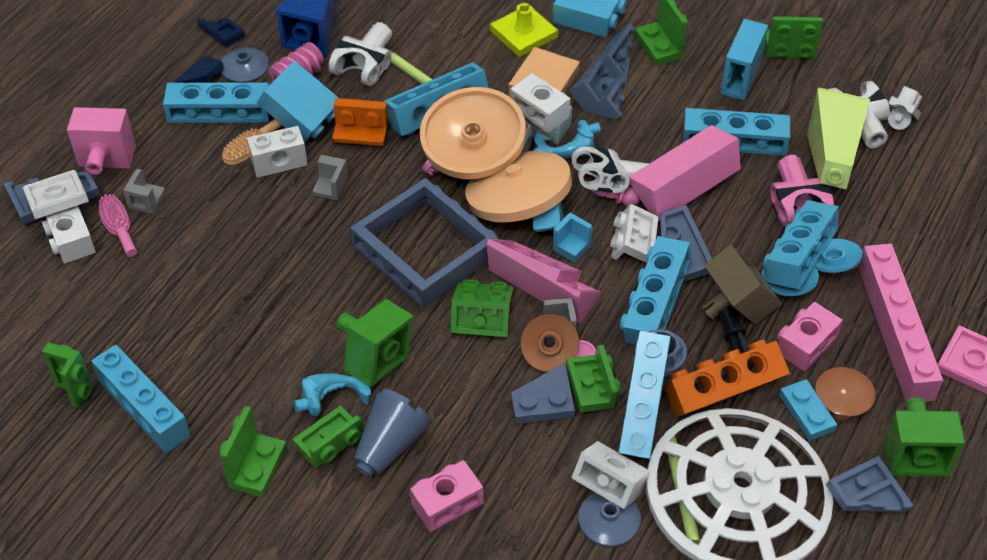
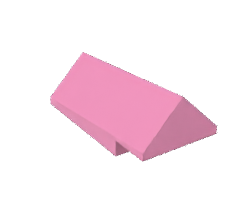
M711 125L629 176L630 184L648 212L659 217V222L661 221L662 212L686 205L741 169L738 138Z
M488 239L487 254L489 270L542 302L572 298L576 320L579 324L601 297V291L578 282L582 273L581 270L513 240Z

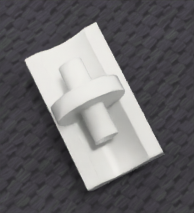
M904 86L898 98L891 97L889 104L893 107V110L890 112V116H888V122L891 127L896 130H904L911 124V116L917 120L919 119L921 112L917 107L922 99L919 92Z

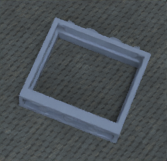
M426 178L350 227L352 245L422 308L428 306L455 287L458 282H462L488 263L487 241L488 239H498L492 230L485 228L474 215L468 214L456 200L450 199L438 185H433ZM424 202L430 204L476 243L474 247L426 280L375 236Z

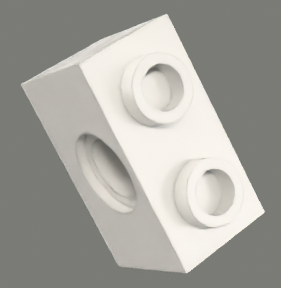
M532 73L510 89V98L518 104L524 117L547 133L569 118L570 98Z
M298 126L247 138L250 158L256 177L307 166L305 144Z
M78 205L45 216L46 220L41 221L46 235H53L49 242L54 255L60 254L64 264L96 253Z
M597 441L581 452L572 479L625 509L640 497L650 471Z

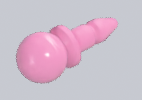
M629 186L620 193L591 190L598 196L615 199L616 204L622 202L626 207L630 204L637 206L641 202L632 186Z

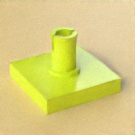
M527 3L519 4L516 7V11L490 24V32L518 57L531 52L534 47L539 48L558 38V30Z

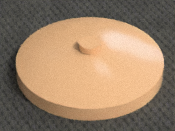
M485 87L459 89L441 97L426 112L420 127L422 149L428 161L437 170L446 175L460 179L488 177L507 168L520 155L526 141L525 118L518 104L500 91Z
M526 151L521 152L511 165L497 174L479 179H470L466 186L465 195L470 210L481 219L492 222L520 221L540 215L560 203L571 189L572 175L568 163L562 157L550 152Z

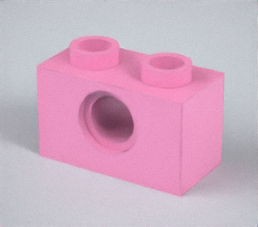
M813 302L807 309H801L796 315L794 322L790 326H784L777 336V340H779L778 345L783 357L805 372L838 338L843 319L816 302Z
M464 460L455 465L450 464L446 466L440 473L428 479H421L410 488L411 505L429 532L484 503L483 486ZM443 492L451 493L449 495H441Z

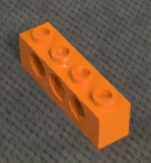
M765 339L748 345L750 351L742 354L739 349L722 355L724 360L718 363H714L713 359L704 361L696 365L697 371L689 374L687 369L671 374V381L665 383L663 387L675 417H680L790 374L777 340L766 344ZM748 360L754 363L755 373L749 371L747 367ZM721 370H725L729 374V383L724 382L721 378ZM695 379L702 382L704 386L703 393L695 389Z

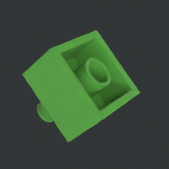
M385 299L360 319H356L348 312L343 313L337 321V328L347 333L344 371L371 388L408 359L414 315L388 299Z
M915 397L907 400L905 404L907 411H895L883 444L888 470L893 476L950 477L965 444L959 413L956 411H926V402L923 398Z

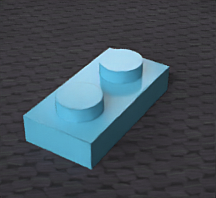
M807 379L781 388L779 396L809 441L835 432L837 423Z

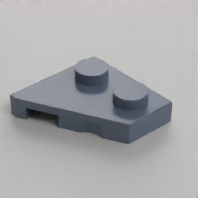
M566 364L552 369L511 392L515 424L574 417L575 409Z
M879 456L830 479L826 484L843 511L907 512L913 507L912 502Z

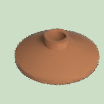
M544 314L534 318L527 324L521 336L523 356L531 366L544 372H549L562 364H566V359L576 357L579 349V337L575 327L566 318L556 314ZM549 336L555 339L554 344L550 347L544 344V339Z

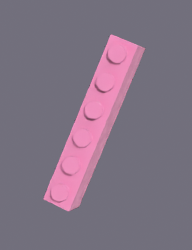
M893 245L864 246L862 260L858 268L905 401L915 397L923 398L925 402L935 401L943 378Z

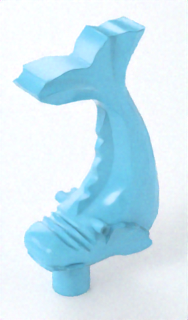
M585 120L578 121V134L571 142L559 147L548 146L542 136L536 133V136H534L536 149L534 151L550 152L563 159H569L573 152L580 147H595L593 134L601 132L598 122L588 125ZM581 154L578 157L587 156L588 154Z
M336 373L310 375L302 381V399L294 401V408L296 412L308 410L311 416H318L321 411L320 401L332 390L343 387L354 389L361 401L368 405L371 391L369 386L354 376Z

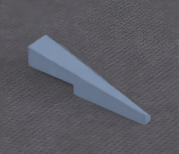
M631 23L621 28L569 90L583 111L614 120L621 117L622 112L619 110V106L624 102V96L621 94L622 87L627 83L630 57L627 55L628 50L633 45L630 41V36L635 32V28Z

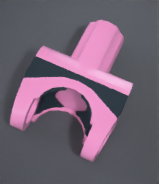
M788 155L778 162L777 166L783 182L771 184L770 196L775 213L783 226L786 227L792 223L795 211L800 210L807 200L834 205L830 186L819 183L818 178L808 179L799 157Z

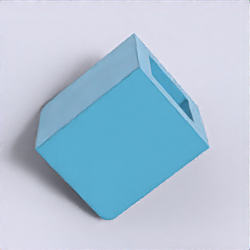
M561 202L550 210L533 217L535 232L554 230L564 219Z
M569 213L554 228L553 251L575 263L591 247L592 225Z

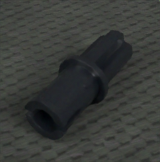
M730 307L722 309L718 313V317L724 329V340L729 342L732 351L739 349L741 354L749 351L745 340L746 330L741 327L736 309L733 307L731 309Z

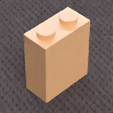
M534 47L510 81L508 96L510 97V89L531 73L569 96V90L579 79L580 62Z

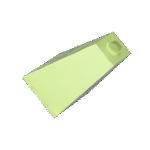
M818 87L807 138L819 183L847 189L870 99Z

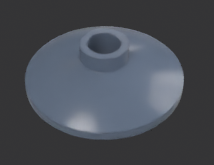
M255 48L235 49L227 53L221 60L224 65V69L221 71L222 76L234 83L257 81L267 73L269 68L267 55Z
M594 493L581 504L578 513V523L582 533L593 543L604 547H617L628 543L636 536L641 524V515L635 502L623 509L603 496ZM606 511H612V512H614L615 514H614V515H607L605 512H606Z

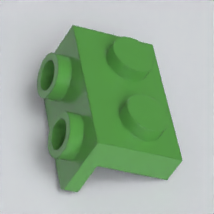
M48 342L42 353L55 386L66 389L72 406L79 408L92 391V383L81 353L67 345L59 346Z
M597 345L595 355L567 358V373L579 413L613 409L617 396H620L621 388L618 378L613 376L612 358L606 354L604 345Z
M340 405L293 438V445L317 469L322 464L332 461L344 448L352 446L360 440L363 433L362 419L358 415L352 417Z

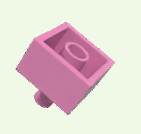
M74 107L67 132L78 167H85L88 173L94 175L100 174L103 169L102 167L130 168L136 143L127 110Z

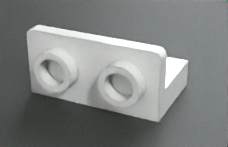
M630 204L623 212L620 211L615 217L613 224L616 229L610 246L613 247L611 258L617 260L623 253H626L647 263L648 249L650 246H654L656 241L659 217L633 204Z

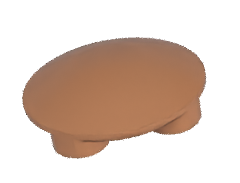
M836 367L822 373L814 389L826 409L832 412L836 419L843 421L866 413L875 401V389L871 381L861 372L846 367Z

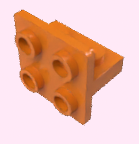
M335 98L334 114L336 124L332 136L333 142L375 146L384 145L389 123L387 102Z

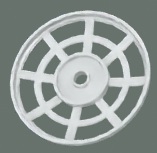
M727 408L694 414L679 421L670 428L659 440L650 457L647 469L650 473L646 480V495L651 513L666 538L692 560H734L710 552L718 536L738 542H758L762 560H804L816 549L830 523L833 495L826 486L829 477L819 456L808 442L794 430L763 414ZM721 418H743L764 424L767 428L764 432L746 427H726ZM708 419L713 428L696 437L687 447L669 442L681 429L699 421ZM780 432L790 438L805 452L814 465H800L791 451L775 439L777 434ZM731 435H746L759 440L752 450L745 447H736ZM718 437L724 449L713 457L696 451L703 443ZM770 445L785 457L790 466L775 467L764 456ZM665 452L680 457L676 471L677 489L659 495L657 469L660 457ZM689 461L706 468L703 482L687 485L686 471ZM805 477H821L825 501L820 521L804 509L807 500V482ZM744 478L749 482L750 486L740 487L734 482V479ZM796 478L798 486L796 503L779 493L780 479ZM707 495L710 502L718 509L713 519L700 510L693 497ZM680 501L683 502L690 515L707 529L699 545L689 540L675 526L664 507ZM774 504L789 513L782 522L767 528L763 514L767 513ZM729 516L751 519L754 531H741L724 525ZM798 520L813 531L811 537L799 548L784 556L775 557L771 539L787 532Z

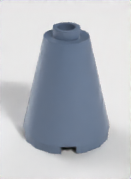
M389 389L380 390L375 397L353 458L357 463L355 468L368 477H371L372 474L380 475L428 428L431 419L427 413L419 406L415 411L408 405L410 400Z

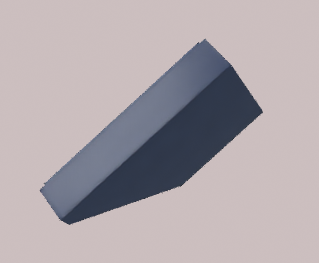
M204 18L197 20L198 27L225 48L245 37L244 30L228 18H219L218 21H205Z
M204 55L180 75L174 83H208L224 69L222 61Z

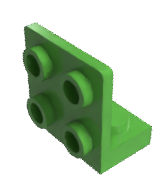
M659 0L657 22L635 28L634 36L655 66L682 59L683 48L686 45L685 32L688 28V21L686 16L678 10L674 0Z
M773 17L771 29L767 30L765 40L766 57L816 58L823 18Z
M473 279L458 282L452 298L450 333L508 337L513 286H507V283L499 281L492 282L491 284H481Z
M245 406L241 415L236 416L232 426V433L229 439L222 443L219 457L222 459L224 475H226L230 489L264 498L285 454L287 444L286 441L258 434L252 407Z

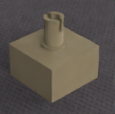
M732 244L704 265L721 289L720 293L702 305V308L712 320L718 316L722 309L732 305L756 325L782 304L754 264Z

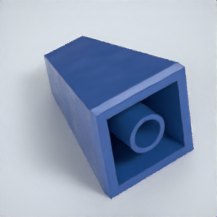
M285 0L276 9L281 47L296 50L299 47H303L305 43L310 42L320 50L323 57L327 58L337 0Z

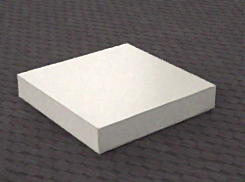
M75 170L23 187L35 219L89 202Z

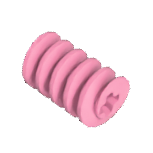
M307 42L303 47L297 48L295 52H291L287 57L280 59V62L277 61L272 64V67L269 66L268 71L271 79L274 81L295 60L313 75V72L319 73L321 71L320 64H323V55L314 44Z

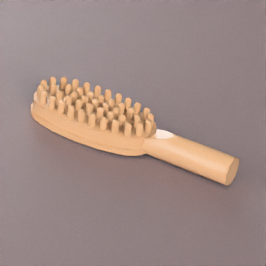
M274 119L259 130L251 128V131L247 130V133L239 134V137H236L232 142H229V145H226L227 147H224L222 153L223 161L228 165H236L250 158L248 137L276 131L283 125Z

